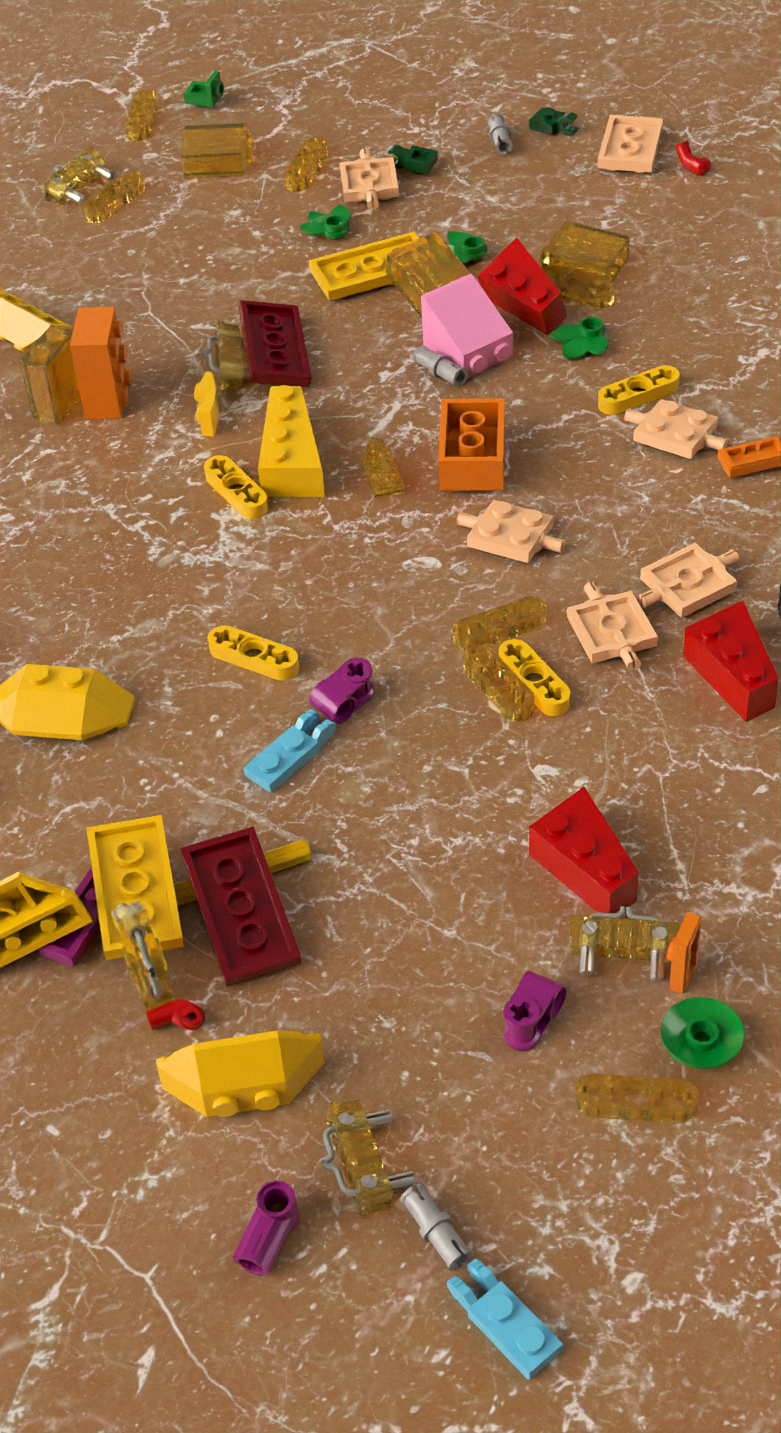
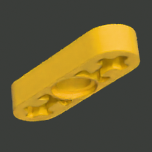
M663 365L604 386L598 392V408L605 414L616 415L627 411L628 408L633 409L673 394L679 388L680 373L672 366ZM641 388L645 389L646 391L636 392L632 389Z
M217 455L205 461L204 469L207 482L243 517L258 519L267 514V494L229 457ZM232 485H243L240 489H229Z
M226 625L215 627L208 634L210 653L217 659L279 681L290 680L299 672L298 654L291 647ZM251 649L262 651L260 655L255 657L245 655Z
M511 639L500 645V668L543 714L556 717L568 712L570 709L569 687L526 642ZM536 673L543 676V679L533 682L525 677Z

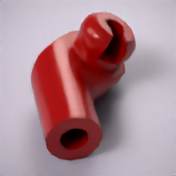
M688 140L675 145L681 165L685 170L697 176L704 175L705 172L710 170V160L707 157L699 159L693 156Z
M181 998L145 1011L152 1030L170 1023L187 1030H196L205 1021V1012L200 1006Z

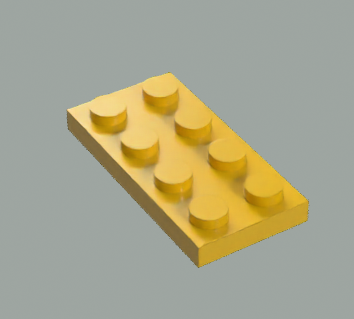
M414 231L309 260V270L328 300L331 301L435 272L436 261Z
M162 815L86 827L105 961L142 954L138 941L130 940L116 913L118 904H120L124 911L122 903H127L140 921L142 917L145 919L149 932L146 931L143 939L148 953L184 947Z

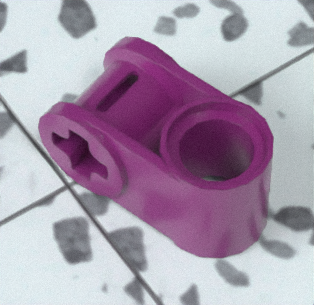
M363 658L347 660L334 673L314 687L309 697L310 705L338 725L346 722L354 712L374 697L375 688L370 681L373 673L371 664Z
M527 971L522 976L517 989L503 1009L504 1020L507 1023L504 1030V1039L509 1047L518 1051H528L539 1043L548 1026L558 1016L567 995V986L531 971Z

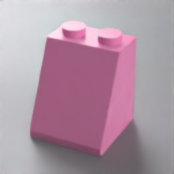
M471 273L421 295L423 345L437 354L443 353L450 357L451 362L465 368L468 372L467 379L513 358V332Z

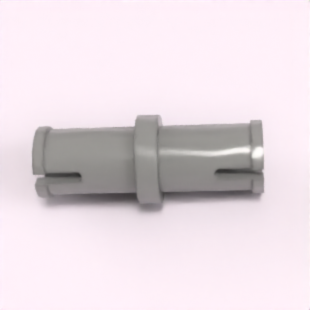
M493 114L495 120L493 121L490 116L487 122L490 128L489 137L495 144L497 153L506 155L505 148L507 147L508 151L511 152L513 147L510 140L511 132L505 124L503 116L501 114Z
M425 345L419 346L415 350L413 355L414 362L430 370L431 375L434 377L444 378L456 387L462 386L466 382L468 377L467 370L451 362L450 357L443 353L437 354Z
M422 1183L415 1184L417 1193L413 1187H410L402 1194L400 1202L407 1208L420 1226L419 1234L423 1240L432 1243L450 1271L456 1270L457 1265L455 1262L458 1263L459 1267L463 1266L471 1258L472 1251L467 1248L451 1226L453 1219L446 1211L441 1212Z

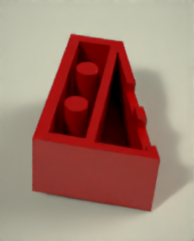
M517 237L477 275L482 289L493 304L546 335H549L568 316L561 292Z
M743 600L685 627L683 657L745 722L775 708L779 678Z
M582 787L529 826V855L594 910L602 913H618L620 907H630L637 901L639 872L585 787Z

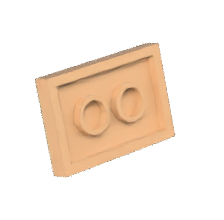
M610 115L598 156L597 168L609 171L624 170L635 173H652L663 129V118Z

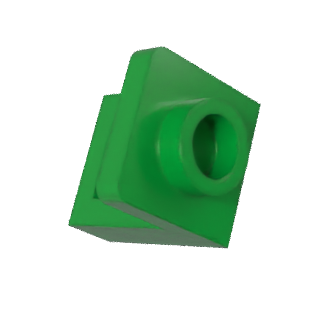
M214 71L207 82L192 81L183 94L184 103L194 104L198 107H214L224 93V83L221 81L220 72Z

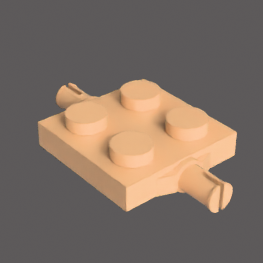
M363 148L359 152L360 159L340 162L344 202L359 203L367 200V206L372 210V203L374 204V209L378 208V199L387 200L399 197L393 157L371 158V151L366 148L365 154Z
M660 399L654 408L645 414L628 408L624 416V421L638 424L634 429L633 441L689 459L704 447L716 450L727 447L728 439L711 435L717 428V416L707 414L703 410H695L679 405L674 401Z
M493 500L485 512L478 517L460 512L457 517V525L472 528L467 536V546L529 563L534 554L543 548L562 553L565 547L564 539L547 536L553 527L554 516L541 513L538 510H530L509 504L508 502Z
M695 542L641 569L640 579L651 590L637 596L638 603L642 608H646L657 601H662L683 618L736 591L737 580L726 571V567L738 563L739 556L737 552H734V549H731L717 557L705 552Z
M592 581V586L590 582L584 586V591L589 600L582 604L567 607V618L591 663L622 657L629 671H633V667L637 670L641 666V661L635 652L656 647L658 636L632 591L616 595H604L596 582Z

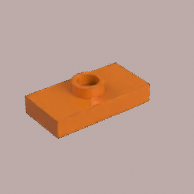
M778 436L719 449L717 459L729 478L780 467L781 440Z
M686 913L676 937L672 938L667 951L666 960L671 961L669 990L681 994L686 992L698 964L702 922L699 915Z

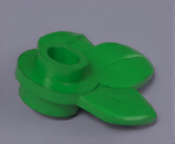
M341 204L336 206L330 215L309 211L308 223L300 225V229L306 234L324 235L330 239L338 240L347 235L350 230L348 222L352 218L351 212Z
M448 231V245L431 249V254L437 260L445 261L446 266L453 267L464 265L469 261H479L487 255V245L484 243L483 238L456 231Z
M585 317L580 320L579 325L565 324L550 334L551 339L564 343L562 354L566 359H580L588 352L594 355H601L608 348V340L605 338L606 328L602 320L597 317Z

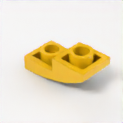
M206 371L201 382L197 383L194 389V399L198 401L196 420L200 422L202 435L214 437L219 422V405L212 372Z

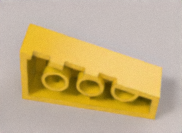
M270 386L258 464L260 488L265 491L267 497H325L322 466L301 386Z

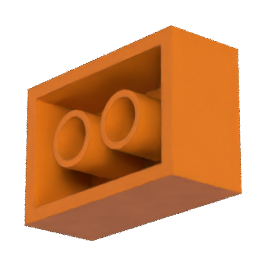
M84 307L77 310L70 350L85 419L121 418L123 407L128 406L129 396L127 387L132 386V372L130 368H126L125 363L128 359L127 346L121 343L123 324L121 319H117L115 307Z
M505 398L442 399L438 453L439 491L504 490Z

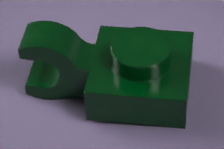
M542 107L529 119V129L550 135L558 131L567 136H572L578 131V128L571 126L569 123H573L577 119V115L572 112L565 114L550 107Z
M394 144L388 150V154L396 156L393 157L395 168L403 165V169L418 174L428 175L438 160V151L412 145L410 149H406Z

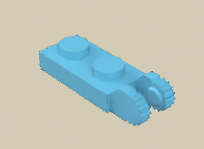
M309 709L298 718L295 726L292 725L243 767L244 776L268 792L273 793L320 752V748L333 737L336 730L335 723L325 719L324 722L322 721V724L317 726L320 715L315 710ZM314 729L312 736H309L308 734Z
M474 1259L468 1264V1270L472 1278L487 1293L477 1300L472 1290L457 1276H453L447 1281V1287L452 1296L468 1312L469 1319L530 1380L563 1352V1343L502 1281L498 1283L494 1274L484 1263Z

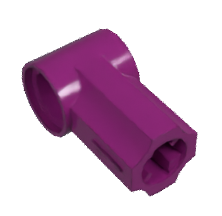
M270 1181L260 1188L256 1197L257 1207L233 1255V1260L236 1264L243 1267L247 1272L258 1276L270 1274L288 1234L295 1230L300 1221V1211L295 1192L284 1181ZM276 1204H287V1207L281 1212L269 1211Z

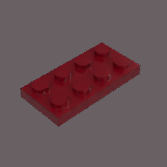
M240 300L238 311L250 382L264 385L277 384L310 387L312 376L298 306Z
M254 826L180 848L181 856L226 987L302 964L298 946Z

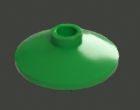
M692 997L679 1001L666 1012L661 1023V1039L667 1052L678 1062L696 1069H714L728 1064L739 1054L744 1042V1027L737 1013L725 1003L708 997ZM698 1038H704V1039H706L707 1041H706V1042H701V1041H697L696 1039H698Z

